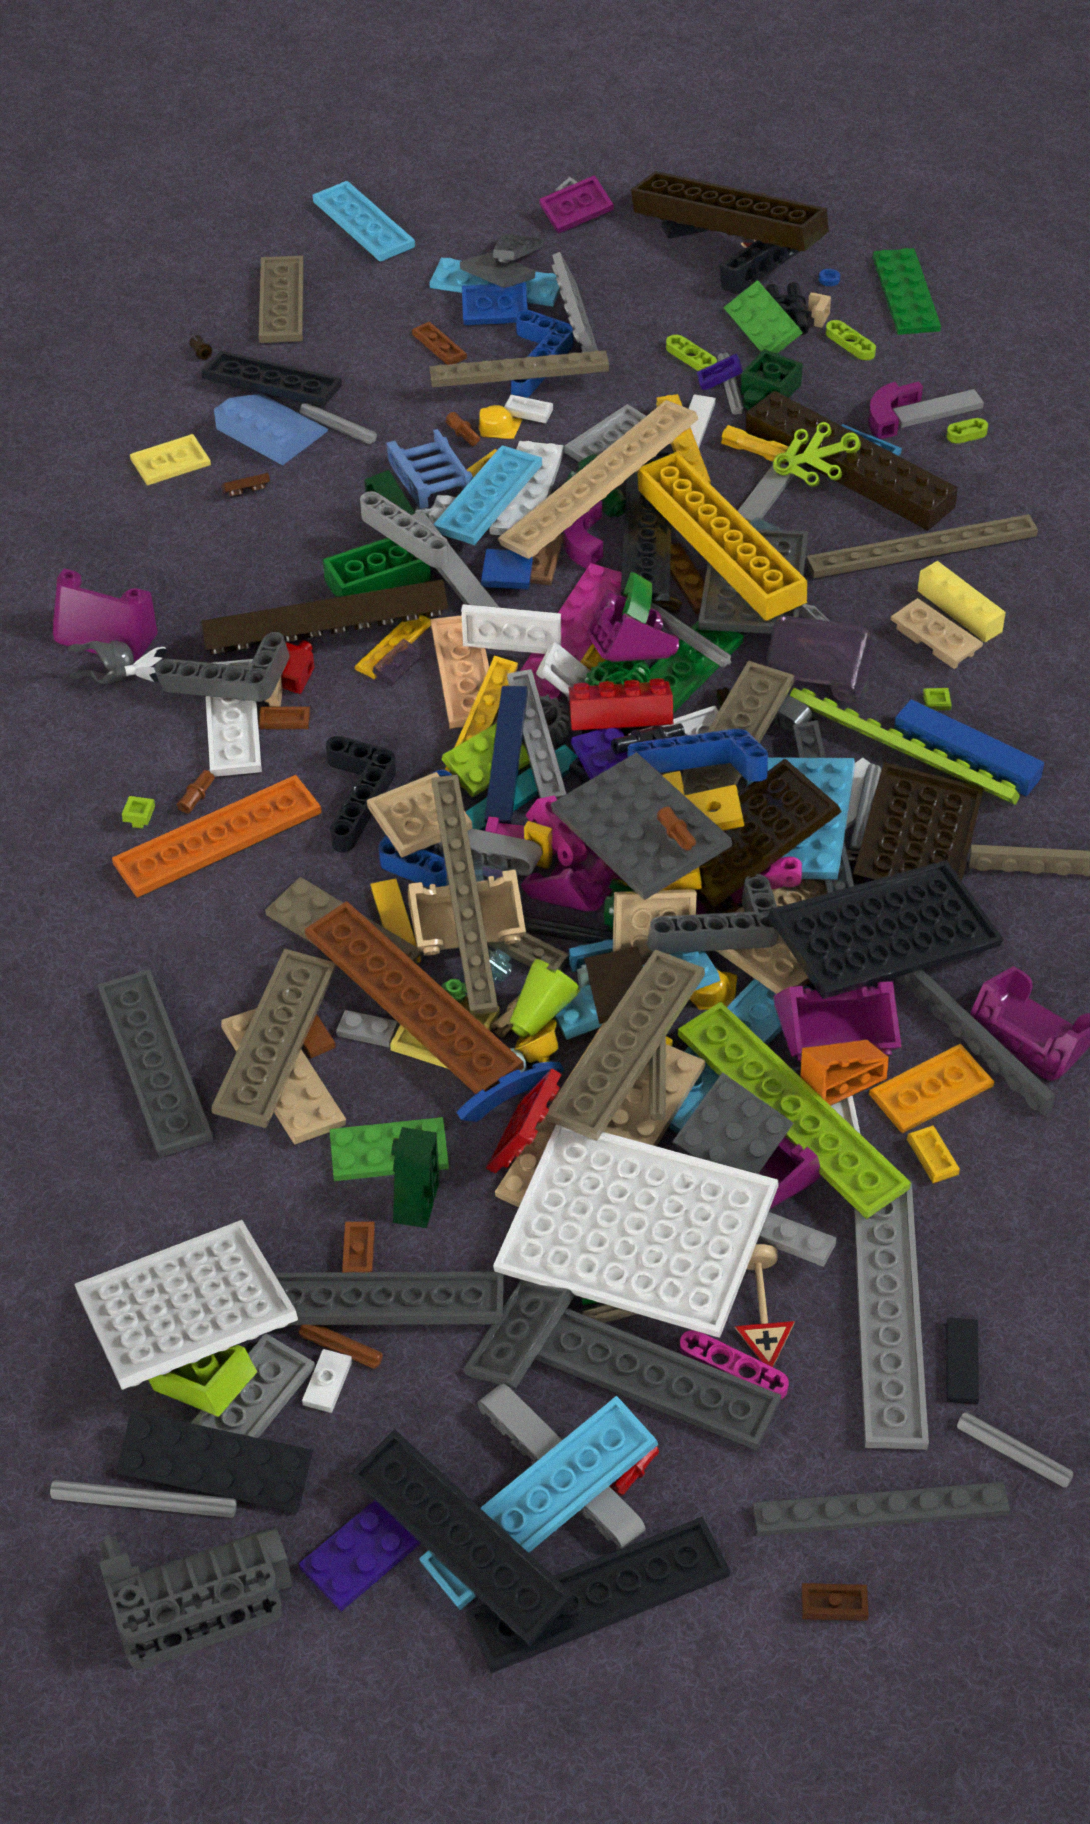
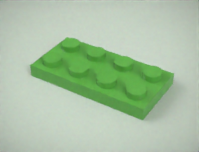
M758 280L723 307L760 352L766 349L777 354L802 334L800 328Z
M443 1117L329 1129L334 1181L394 1175L393 1164L395 1156L391 1154L393 1140L394 1138H399L402 1127L436 1132L439 1170L449 1169Z

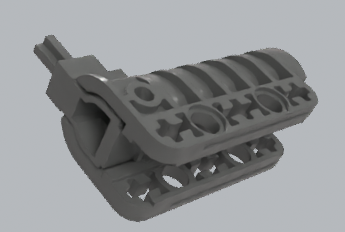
M275 1526L141 1573L138 1566L131 1567L128 1554H122L117 1536L110 1538V1535H106L104 1540L99 1542L103 1561L99 1562L114 1617L130 1665L137 1669H146L275 1623L283 1612L278 1591L293 1586L285 1550ZM269 1602L270 1606H272V1612L266 1613L265 1610H262L263 1604ZM250 1607H253V1612L255 1613L254 1618H251L250 1611L248 1609ZM232 1613H243L245 1618L242 1622L234 1625L227 1622L228 1617ZM218 1618H221L223 1629H219ZM206 1624L210 1628L209 1634L203 1635L200 1632V1626ZM187 1629H190L192 1640L189 1641L185 1631ZM177 1634L182 1637L178 1645L167 1647L164 1644L165 1639L170 1635ZM156 1640H158V1645L161 1650L158 1652H156L153 1642ZM140 1646L147 1650L146 1656L143 1658H139L137 1654V1648Z

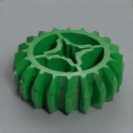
M605 660L598 662V666L591 668V672L586 674L584 682L589 684V686H596L600 682L605 681L622 685L627 680H638L639 683H648L651 680V672L645 660L622 662Z

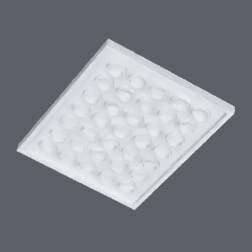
M556 1124L493 1265L494 1271L539 1285L566 1288L571 1290L576 1296L720 1338L777 1191L778 1180L605 1132L595 1141Z

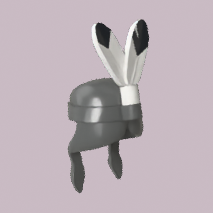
M113 640L109 643L91 641L85 644H72L67 649L74 652L94 649L109 672L100 673L92 669L76 670L69 677L79 679L84 676H91L101 684L120 682L124 678L136 674L138 677L146 680L159 682L154 667L151 666L160 661L165 656L167 650L165 647L155 648L134 663L133 654L129 646L118 640Z

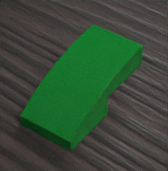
M631 572L623 593L627 596L622 615L625 613L632 616L635 620L646 624L652 600V583Z

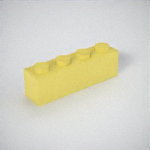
M939 561L920 571L917 591L984 642L1002 633L1006 614L1004 610Z

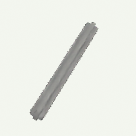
M651 601L650 608L657 610L661 614L664 628L719 666L724 668L727 664H731L730 654Z
M60 1480L53 1481L50 1488L51 1498L57 1500L228 1518L234 1517L237 1510V1503L233 1498Z

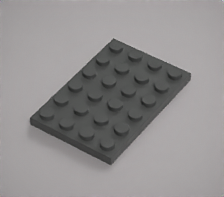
M756 529L804 576L808 543L807 531ZM708 562L698 622L699 630L783 635L797 634L800 606L765 621Z
M637 752L551 803L552 812L643 900L648 899L732 846L731 838ZM670 807L674 814L686 823V829L696 840V845L690 851L681 848L674 838H670L667 835V829L657 819V813L661 808Z

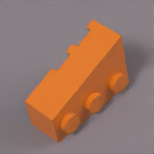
M868 1040L802 1048L800 1077L831 1106L886 1080L889 1057Z

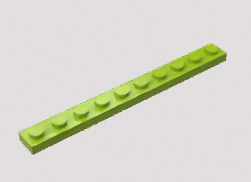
M793 688L789 695L822 716L962 781L984 788V791L1014 805L1020 798V795L1015 790L1016 786L1005 780H1002L1001 783L992 779L993 775L979 769L978 772L969 769L970 765L960 759H956L954 762L947 758L948 755L938 749H934L932 752L924 748L926 745L917 739L906 740L902 738L903 734L895 729L890 728L887 731L880 728L881 724L871 718L865 721L859 718L857 712L846 708L845 711L837 708L838 704L830 699L824 698L822 701L815 698L816 694L806 688H803L802 691Z

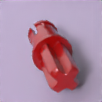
M657 1446L609 1486L617 1495L623 1496L638 1477L642 1478L645 1475L644 1470L659 1453Z

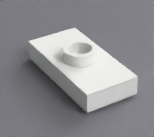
M510 395L504 408L513 417L546 423L553 411V403Z
M325 1349L322 1350L302 1399L304 1406L332 1413L352 1364V1356Z

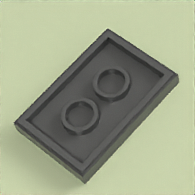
M492 252L460 261L461 270L503 288L535 278L536 273L535 270L513 261L509 263L499 262L498 258H493Z

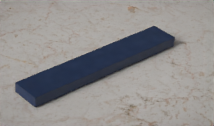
M502 686L484 819L486 824L488 817L499 818V823L512 824L528 697L527 686Z

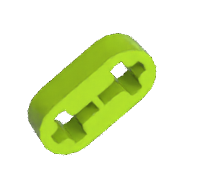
M981 418L953 423L948 426L946 437L952 443H963L980 439L987 435L988 423Z

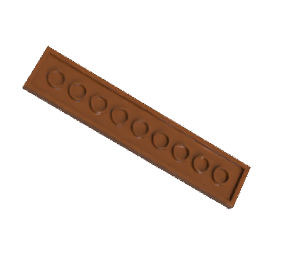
M347 901L304 929L305 936L475 1094L482 1089L485 1092L500 1084L499 1078L524 1068V1062Z

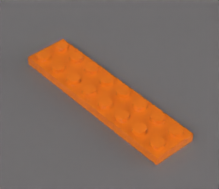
M294 775L112 857L113 865L138 898L321 814V806L297 775Z

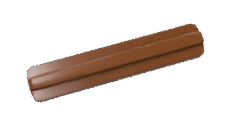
M301 1325L300 1337L334 1352L352 1356V1360L372 1369H376L382 1361L383 1354L323 1326Z

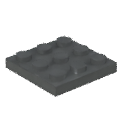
M722 1072L675 1137L672 1144L689 1156L758 1174L794 1123Z

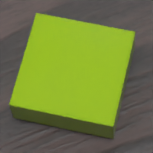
M948 688L923 689L925 706L935 711L951 710L952 705Z

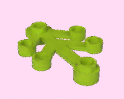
M821 422L817 425V431L804 453L796 455L801 444H806L809 441L808 432L805 429H798L788 450L774 458L773 468L779 475L786 476L792 473L805 480L809 487H816L820 482L818 474L816 472H807L797 466L808 463L827 473L831 480L836 481L842 476L840 467L830 465L820 458L843 451L855 453L860 448V439L855 433H847L842 437L841 442L818 449L822 440L831 434L830 425L826 422ZM822 427H828L825 433L820 432ZM800 434H806L803 440L798 439ZM854 441L855 446L849 448L848 443ZM783 462H789L786 468L781 467ZM837 469L838 474L831 476L832 470ZM811 476L816 477V480L813 483L809 482V478Z

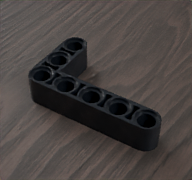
M333 736L326 741L328 764L331 767L360 775L330 826L332 848L338 852H348L353 849L372 817V813L367 807V800L386 793L396 775L395 754L386 748L343 736Z

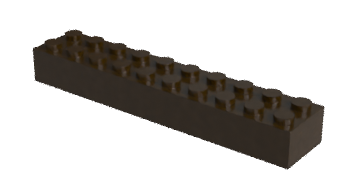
M654 171L631 189L635 213L657 217L661 220L674 221L678 224H688L695 228L701 227L713 232L718 231L727 235L753 239L762 243L779 245V247L796 249L797 251L808 250L829 232L827 208Z
M773 391L746 412L745 431L749 435L766 441H775L790 446L794 440L795 432L798 429H805L809 434V441L806 444H801L796 455L804 453L817 431V425L821 422H826L830 425L831 434L822 440L818 449L841 442L845 434L854 433L776 391ZM822 427L820 432L825 433L828 427ZM800 434L798 439L803 440L806 434ZM858 434L856 435L860 439L861 445L855 453L843 451L820 458L830 465L840 467L842 476L836 482L927 531L956 506L958 487ZM854 441L848 443L849 448L855 446ZM803 463V464L809 466L810 468H812V469H814V470H816V471L822 473L823 475L829 477L827 473H825V472H823V471H821V470H819V469L813 467L812 465H810V464H808V463ZM834 469L831 472V476H836L838 470Z
M437 580L201 620L200 627L205 651H210L211 655L226 653V648L235 647V651L250 649L251 643L258 642L260 646L263 638L272 632L281 633L285 642L299 640V635L304 634L307 635V639L320 637L323 635V631L330 630L331 635L344 633L347 631V627L354 626L355 630H361L371 627V623L378 622V626L390 625L395 623L397 618H402L403 622L419 619V614H425L427 618L443 615L442 611L448 609L444 581Z

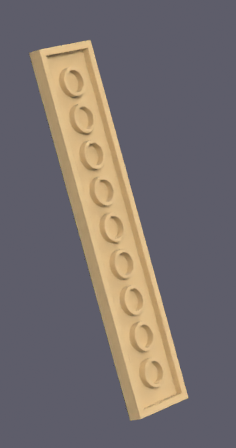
M668 400L664 401L498 538L501 546L528 559L535 556L561 532L570 527L583 514L587 513L590 508L604 499L613 489L621 485L634 472L638 471L642 465L655 457L665 446L672 443L682 432L689 429L698 420L696 412Z

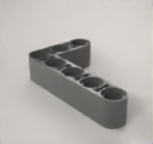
M272 632L263 638L250 667L164 659L155 665L154 670L162 689L166 692L265 701L272 696L290 654L283 635L278 632Z
M756 874V877L753 878L746 877L741 898L744 912L655 917L650 922L647 939L648 948L653 952L656 949L664 953L773 947L777 943L779 933L767 916L770 909L777 908L768 879L761 874Z

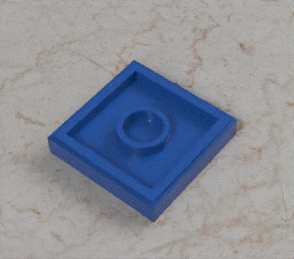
M486 549L481 585L491 588L529 589L533 557L528 559L511 550Z

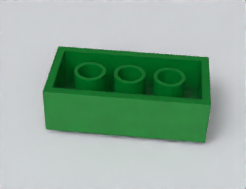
M389 538L323 559L325 582L336 598L420 584L431 580L430 566Z

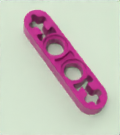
M690 1330L681 1336L680 1352L682 1355L781 1395V1399L787 1395L789 1381L783 1372L702 1332ZM694 1341L698 1342V1347L695 1346L693 1349L688 1348V1343L692 1344ZM707 1347H710V1348L708 1349L707 1356L704 1357V1356H703V1352H704V1351L706 1352V1351H707ZM716 1354H724L729 1361L719 1365L713 1362L712 1357ZM743 1367H750L756 1374L751 1378H745L739 1374V1370ZM761 1373L765 1374L764 1379H761V1384H758ZM775 1381L780 1382V1386L774 1390L769 1388L770 1384H773Z

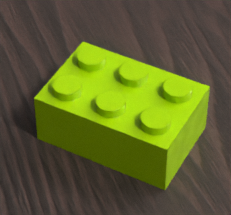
M236 1344L225 1351H219L203 1357L197 1362L188 1363L171 1370L167 1374L150 1378L148 1381L154 1391L219 1417L253 1378L257 1370L246 1349Z

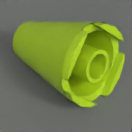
M535 959L532 963L509 1021L513 1025L511 1030L524 1039L526 1036L533 1037L581 991L571 978L558 969L556 971L550 968L547 969L549 964L540 959Z

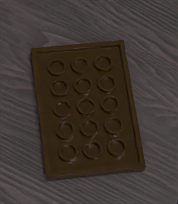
M783 759L767 772V779L754 781L738 793L744 826L724 830L731 838L732 846L699 866L702 888L696 889V891L713 908L744 886L746 877H756V874L766 870L770 865L789 853L793 848L842 812L836 802L787 759Z
M884 762L852 876L853 881L866 883L947 860L962 881L984 788Z

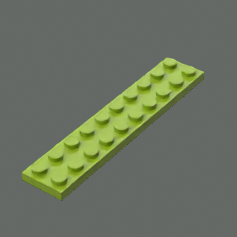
M719 1002L678 1028V1036L701 1059L705 1060V1063L719 1076L723 1072L794 1123L785 1137L795 1146L800 1144L803 1150L806 1147L810 1148L818 1156L820 1163L819 1174L863 1217L868 1219L910 1189L911 1182L722 1002Z

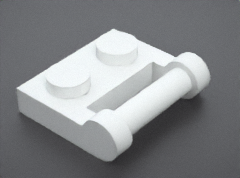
M554 642L549 646L536 675L541 679L545 678L565 694L569 701L568 687H574V684L585 683L586 674L591 671L558 643Z

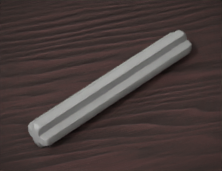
M726 352L718 354L717 361L719 362L729 357V354ZM733 377L723 383L732 414H742L744 406L736 378Z
M305 403L301 405L300 414L365 443L372 444L376 441L377 434L374 431L311 404Z
M869 764L866 769L850 850L860 851L880 778L881 768L879 765Z
M967 1412L961 1415L957 1424L958 1429L1062 1487H1067L1073 1478L1072 1470Z

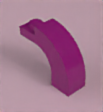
M919 381L900 387L896 382H892L875 392L870 402L868 418L869 429L874 437L885 439L897 435L899 418L893 409L921 402L923 386Z
M601 500L563 531V545L567 555L576 564L585 569L588 568L590 563L596 564L603 558V541L587 532L591 526L602 518Z

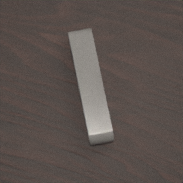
M366 492L361 495V517L365 523L433 568H441L448 563V542L445 537L379 493Z
M477 829L468 830L472 860L475 865L500 871L516 869V874L528 876L533 872L543 853L541 847L533 841ZM442 842L423 849L444 858Z

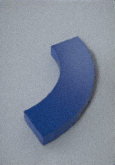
M542 1062L533 1064V1069L522 1073L520 1070H515L499 1078L500 1084L486 1092L482 1089L458 1110L457 1114L461 1120L477 1122L507 1099L531 1090L551 1069L560 1074L565 1069L560 1062Z

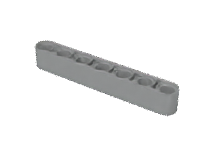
M504 1383L499 1384L477 1402L480 1412L483 1415L486 1413L492 1419L490 1422L503 1435L507 1434L512 1439L511 1443L524 1456L527 1454L533 1460L531 1462L532 1465L562 1441ZM609 1486L579 1511L586 1519L590 1518L596 1524L594 1527L608 1541L612 1540L617 1545V1550L627 1547L645 1531V1525L641 1518Z

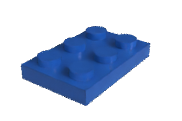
M526 282L507 288L496 284L462 286L463 324L516 323L517 312L528 310Z

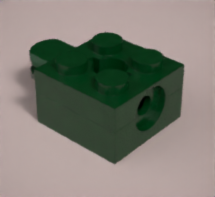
M764 349L742 372L740 394L744 395L743 406L750 410L773 391L790 398L801 386L803 364Z

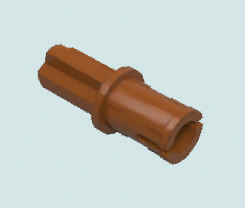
M451 412L447 415L445 422L455 431L456 436H462L471 446H476L477 442L480 441V437L471 429L470 423L464 421L456 412Z
M204 770L193 784L187 786L186 793L176 804L179 811L187 814L192 812L200 799L205 798V791L215 779L214 774L210 773L209 770Z
M664 807L658 811L657 819L667 829V835L670 838H674L681 848L690 851L696 845V840L686 829V823L679 819L670 807Z

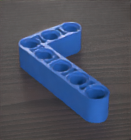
M531 310L517 312L516 334L522 338L539 343L527 357L567 354L572 349L573 328L571 324ZM546 377L511 380V395L528 398Z
M728 729L636 742L628 745V757L637 752L659 773L731 763L746 780L756 782L767 779L768 752L748 731L743 729Z
M446 770L435 771L440 777L452 775ZM387 835L380 842L379 858L382 869L416 883L422 882V885L429 887L430 884H435V887L448 885L443 857L423 849L401 857Z

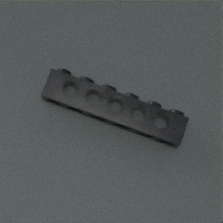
M755 241L719 266L721 288L734 294H739L757 280L782 265L785 261L797 255L800 251L788 247H779V245Z

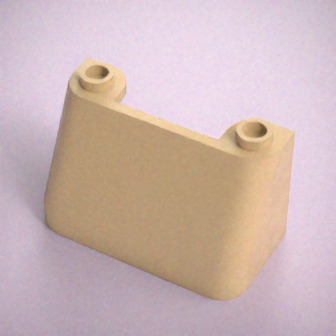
M516 869L502 871L503 877L496 878L495 881L494 876H489L486 881L476 882L487 944L504 941V944L519 943L520 938L525 936L526 929ZM422 882L408 884V901L418 951L424 952L426 956L440 953V950L459 948L449 886L435 887V884H430L429 889L423 888Z

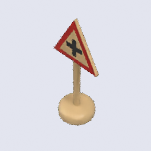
M756 1244L747 1269L755 1270L761 1324L735 1326V1329L759 1360L773 1367L795 1321L768 1323L762 1269L769 1268L777 1262L778 1251L771 1245Z

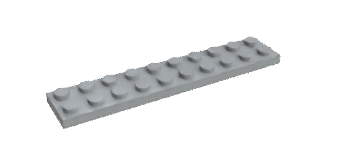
M911 1183L908 1191L868 1219L863 1217L853 1207L865 1448L927 1450L929 1445Z

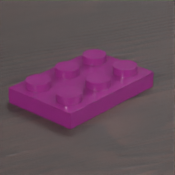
M595 175L539 199L540 206L558 234L614 210L612 201Z

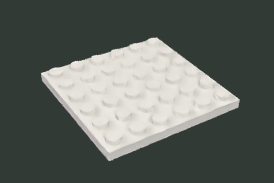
M243 1220L75 1284L77 1294L122 1390L130 1386L139 1385L141 1382L155 1376L167 1374L171 1370L188 1363L197 1362L201 1358L216 1352L225 1351L231 1346L246 1340L255 1339L259 1335L274 1329L283 1328L289 1323L298 1320L295 1308Z

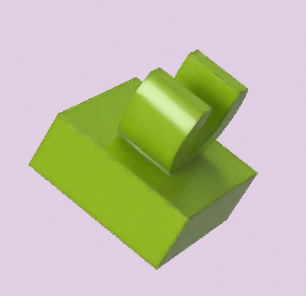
M129 796L122 812L123 822L132 823V827L143 829L144 825H148L154 811V799Z

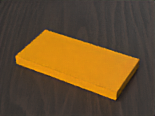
M960 1043L870 1089L869 1095L898 1130L904 1133L993 1087L994 1080Z

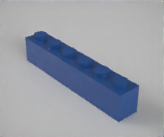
M912 699L895 718L894 729L903 734L902 738L909 741L912 738L917 739L926 745L924 748L932 752L934 749H938L948 755L947 758L954 762L956 759H960L970 765L969 769L976 772L979 769L993 775L992 779L1001 783L1002 780L1008 781L1016 786L1015 790L1024 796L1031 792L1042 777L1043 761Z

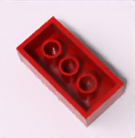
M651 679L648 683H639L638 680H627L624 682V685L614 684V682L610 681L600 682L596 686H589L587 683L574 684V687H568L572 730L674 724L673 695L669 681L664 682V679Z

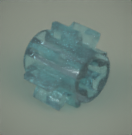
M498 948L495 952L488 950L493 982L496 979L502 982L509 976L512 970V965L508 963L511 957Z

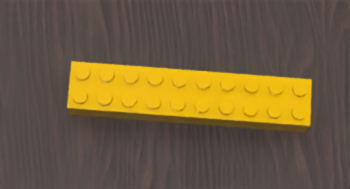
M678 452L641 466L637 471L639 492L765 621L807 603V580Z

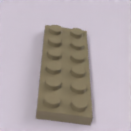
M303 256L261 257L259 343L303 341Z
M299 877L265 911L267 916L312 943L305 936L304 929L343 904V902ZM364 916L413 962L417 964V958L419 956L421 959L423 958L422 952L418 951L417 947Z

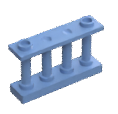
M438 429L433 430L434 442L410 449H400L396 441L386 443L388 461L419 509L429 507L428 497H430V494L458 486L464 489L473 479L471 472H467L450 448L447 438L443 437ZM434 451L438 452V455L423 458L420 460H408V458L423 455L426 453ZM440 463L446 464L445 467L437 468L423 473L415 471ZM453 474V476L455 477L430 485H427V483H423L425 481L433 480Z

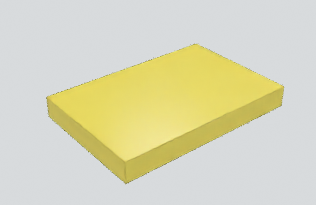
M193 434L130 454L131 461L146 485L211 465L209 457Z

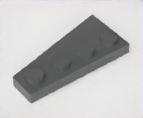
M503 233L493 249V258H498L499 262L509 263L511 260H516L541 248L544 245V238Z

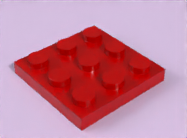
M551 1069L518 1103L486 1166L487 1170L497 1173L503 1166L507 1168L514 1157H518L522 1153L526 1144L530 1145L538 1133V1130L535 1129L537 1123H541L549 1111V1108L546 1107L548 1100L552 1101L560 1089L556 1085L561 1076L559 1072Z

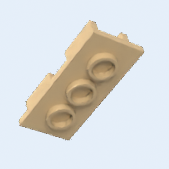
M918 598L891 616V620L897 624L896 629L917 644L921 641L933 649V655L953 669L957 668L958 663L966 657L974 656V652L983 646V642Z

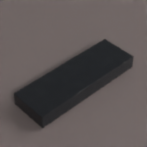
M947 1318V1402L978 1405V1320Z

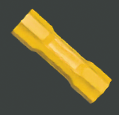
M729 425L724 429L721 436V444L738 450L744 449L761 455L766 460L772 462L778 454L785 453L789 446L775 441H766L749 435L746 431Z

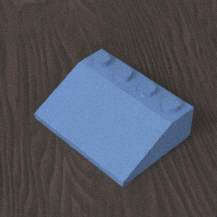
M262 393L229 398L214 409L217 430L281 465L287 463L328 431L326 427Z

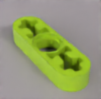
M832 320L826 324V336L861 360H871L875 357L876 345L844 322ZM851 339V340H854L855 342H848V341H846V340Z
M671 335L666 339V350L697 371L717 363V359L713 355L681 335Z

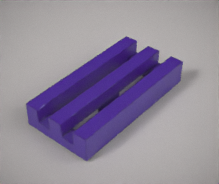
M736 353L698 371L697 376L702 390H708L741 374L743 369L740 358Z

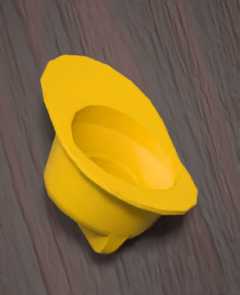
M500 405L480 409L479 416L480 435L487 438L513 439L523 419L511 416Z
M717 970L720 981L695 990L690 1000L699 1010H708L719 1002H722L727 1007L735 999L737 975Z
M550 1020L533 1037L526 1036L525 1039L519 1037L514 1050H520L528 1063L537 1061L539 1063L549 1062L550 1055L558 1049V1042L554 1031L557 1024L556 1020Z

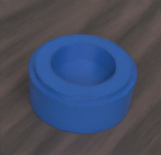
M824 269L819 273L818 280L824 286H835L840 282V273L834 269Z

